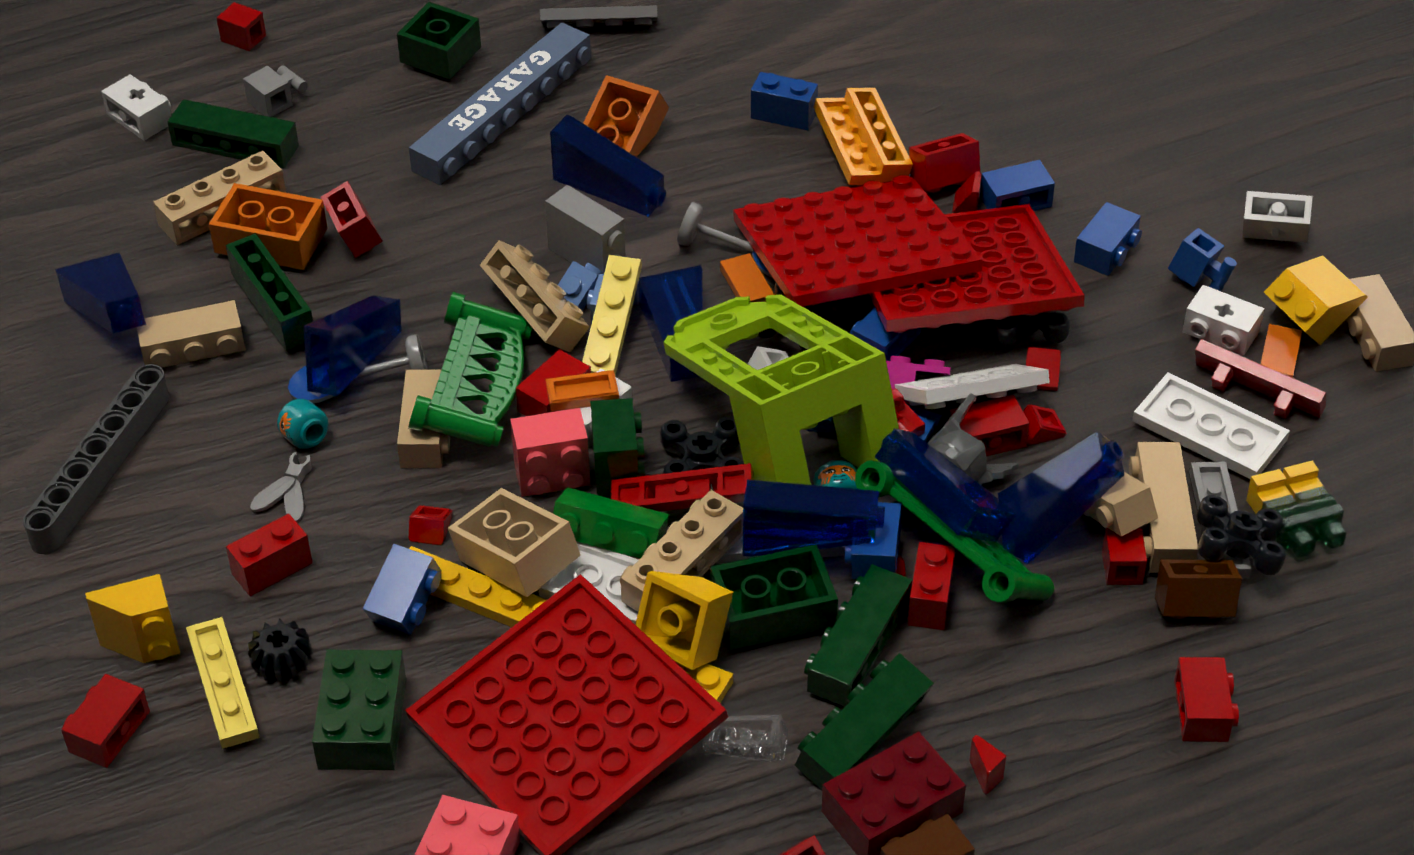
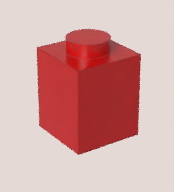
M233 2L217 17L220 40L224 43L250 51L266 36L263 12Z
M1106 528L1102 547L1106 585H1143L1147 557L1142 528H1137L1123 536Z

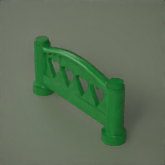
M452 292L444 319V324L455 327L432 400L420 395L417 396L408 429L422 432L424 428L486 447H491V445L498 447L503 427L497 424L505 416L516 397V387L521 383L524 369L522 340L529 341L532 326L523 316L465 300L466 295ZM499 337L506 342H503L501 345L503 350L497 351L481 339ZM474 359H497L499 361L495 365L497 371H488ZM486 378L493 383L489 385L490 392L485 393L477 389L468 380ZM462 401H484L486 403L482 408L484 414L474 413Z
M872 460L866 461L859 466L855 475V484L858 491L865 496L876 498L890 495L985 573L982 580L983 591L990 600L1008 603L1015 599L1045 601L1052 596L1054 583L1049 576L1029 571L990 534L948 502L927 488L926 479L920 473L893 469L883 462Z

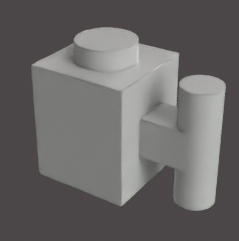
M267 65L243 78L247 102L264 116L273 117L293 106L291 89L295 88L302 93L308 88L307 82L284 65L280 66L277 72Z

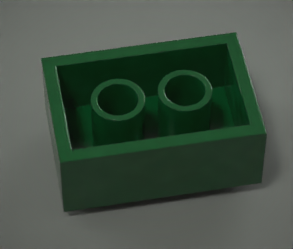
M817 544L710 566V581L733 591L724 628V635L730 650L826 630L828 627L833 628L837 622L838 597Z
M326 649L312 739L317 769L395 770L406 685L402 650Z

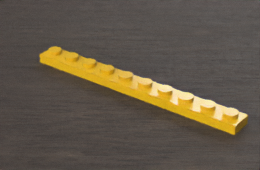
M413 546L409 548L433 557L442 570L439 587L434 593L431 592L430 595L509 627H513L546 601V599L534 594L526 597L491 577ZM677 663L719 703L722 702L733 684V673L708 663L693 670Z

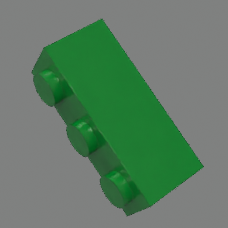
M568 487L555 501L553 514L569 521L577 542L636 558H641L652 543H657L666 534L669 514Z

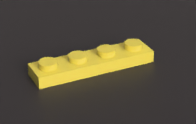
M615 255L608 256L582 360L583 363L591 366V373L597 372L599 369L605 371L614 370L616 376L641 273V259Z
M220 617L186 627L222 749L260 738L223 618Z

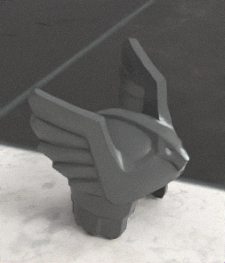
M972 393L961 403L943 428L928 442L926 450L920 455L921 459L929 456L935 469L947 482L944 492L946 497H956L968 487H978L993 480L1002 479L1004 476L1011 475L1012 471L1019 469V463L987 464L983 442L961 430L960 423L976 397Z

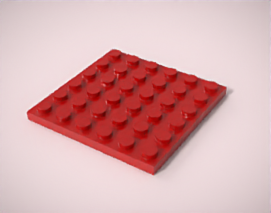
M899 175L889 182L868 181L860 186H841L833 191L823 193L809 192L801 197L791 199L778 198L770 203H751L743 208L733 209L734 222L786 298L802 307L982 271V258L912 176Z
M1030 204L944 214L982 258V271L869 293L886 332L893 331L896 333L923 327L938 328L941 325L954 323L970 324L984 319L1002 320L1008 316L1023 314L1033 316L1046 311H1069L1072 308L1084 307L1085 298L1083 291Z
M581 574L405 710L410 721L495 809L518 815L519 834L540 855H562L728 718L727 709Z

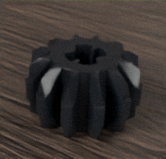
M280 618L276 625L271 626L264 622L263 631H253L252 641L248 642L247 647L251 667L255 673H261L265 681L275 676L279 683H281L283 677L288 675L296 680L297 670H307L308 660L312 659L313 654L309 635L305 628H299L295 620L284 625Z

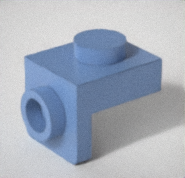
M573 261L558 286L566 292L564 298L583 311L587 304L589 290L595 289L598 275L603 274V272L590 263L582 266Z

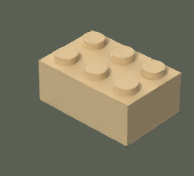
M500 488L448 527L461 562L526 597L539 590L542 585L581 556L569 521L503 488Z

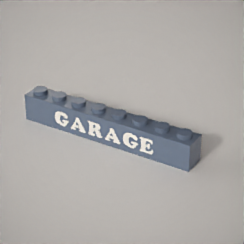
M561 22L409 147L411 171L438 185H441L450 176H453L469 160L473 159L487 145L494 142L500 134L513 126L519 118L532 110L537 103L551 94L556 87L569 79L575 71L591 59L590 35Z

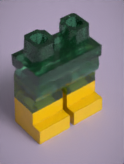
M1313 460L1285 467L1283 473L1280 469L1251 476L1246 499L1255 514L1261 509L1268 508L1282 515L1284 520L1283 526L1276 539V543L1282 545L1285 550L1291 549L1298 558L1310 555L1315 550L1316 541L1323 540L1330 549L1341 547L1344 545L1347 534L1342 525L1344 510L1340 504H1337L1335 498L1326 491L1318 479L1319 469Z

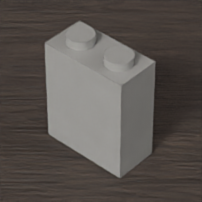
M566 185L545 200L548 249L571 263L575 261L582 266L590 263L601 270L603 274L609 255L626 257L624 218L569 185Z

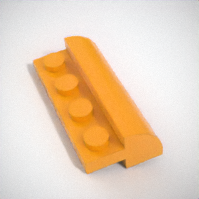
M847 88L844 98L815 99L814 111L849 185L860 186L868 181L883 183L893 181V178L899 175L909 176L913 163L876 88Z

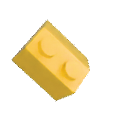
M1324 256L1286 268L1264 291L1281 310L1319 345L1368 298Z
M656 571L647 572L635 625L675 662L691 670L717 659L733 591L703 577Z
M160 574L85 593L100 646L142 663L180 654Z

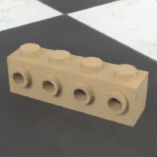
M264 151L253 154L246 159L153 201L158 226L176 245H179L210 230L209 222L234 183L286 193L283 171Z
M498 240L480 264L481 268L545 343L571 352L590 328L581 317L583 315L582 310L564 298L566 292L548 279L550 274L542 266L531 260L533 254L528 249L519 244L514 247Z
M1138 442L1135 456H1130L1129 475L1151 488L1158 518L1139 528H1142V531H1144L1143 538L1150 573H1158L1160 559L1196 560L1198 543L1180 442Z
M710 490L701 500H696L685 516L679 521L673 522L668 528L667 533L657 543H652L633 566L630 565L624 570L620 578L622 602L639 611L647 572L650 571L702 577L710 569V566H713L746 533V509L713 490Z

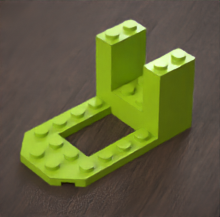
M767 295L765 298L766 302H751L750 296L735 297L678 320L674 325V335H668L663 343L666 355L729 395L744 464L751 463L754 471V497L784 519L797 517L804 510L815 506L800 430L814 428L818 425V422L832 416L841 457L858 468L861 464L870 460L883 462L893 469H900L906 466L884 352L783 295ZM769 328L807 349L759 370L726 351L730 344L742 339L755 338L759 335V332Z

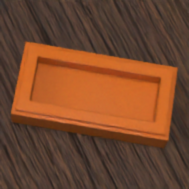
M750 253L720 261V271L736 297L750 296L751 302H766L765 298L767 295H774Z
M1269 324L1261 365L1293 378L1302 330Z
M614 370L546 379L551 412L590 407V401L619 399Z

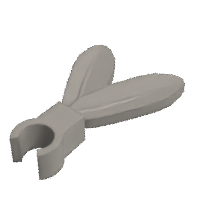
M294 452L289 458L290 464L285 472L286 476L281 477L259 492L251 502V510L253 512L267 510L284 497L286 514L289 513L296 522H299L304 515V501L300 484L305 475L312 469L310 455L306 456L307 459L304 463L298 464V456Z

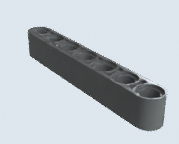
M154 364L143 365L133 373L23 518V525L30 547L34 552L49 554L56 551L62 545L168 403V387L164 370L160 366Z

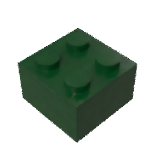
M428 2L397 33L400 62L451 79L481 48L479 18Z
M633 398L590 401L596 491L598 496L611 499L612 480L645 476L644 461L638 462V459H644L643 437L636 436V433H642L641 412H634Z

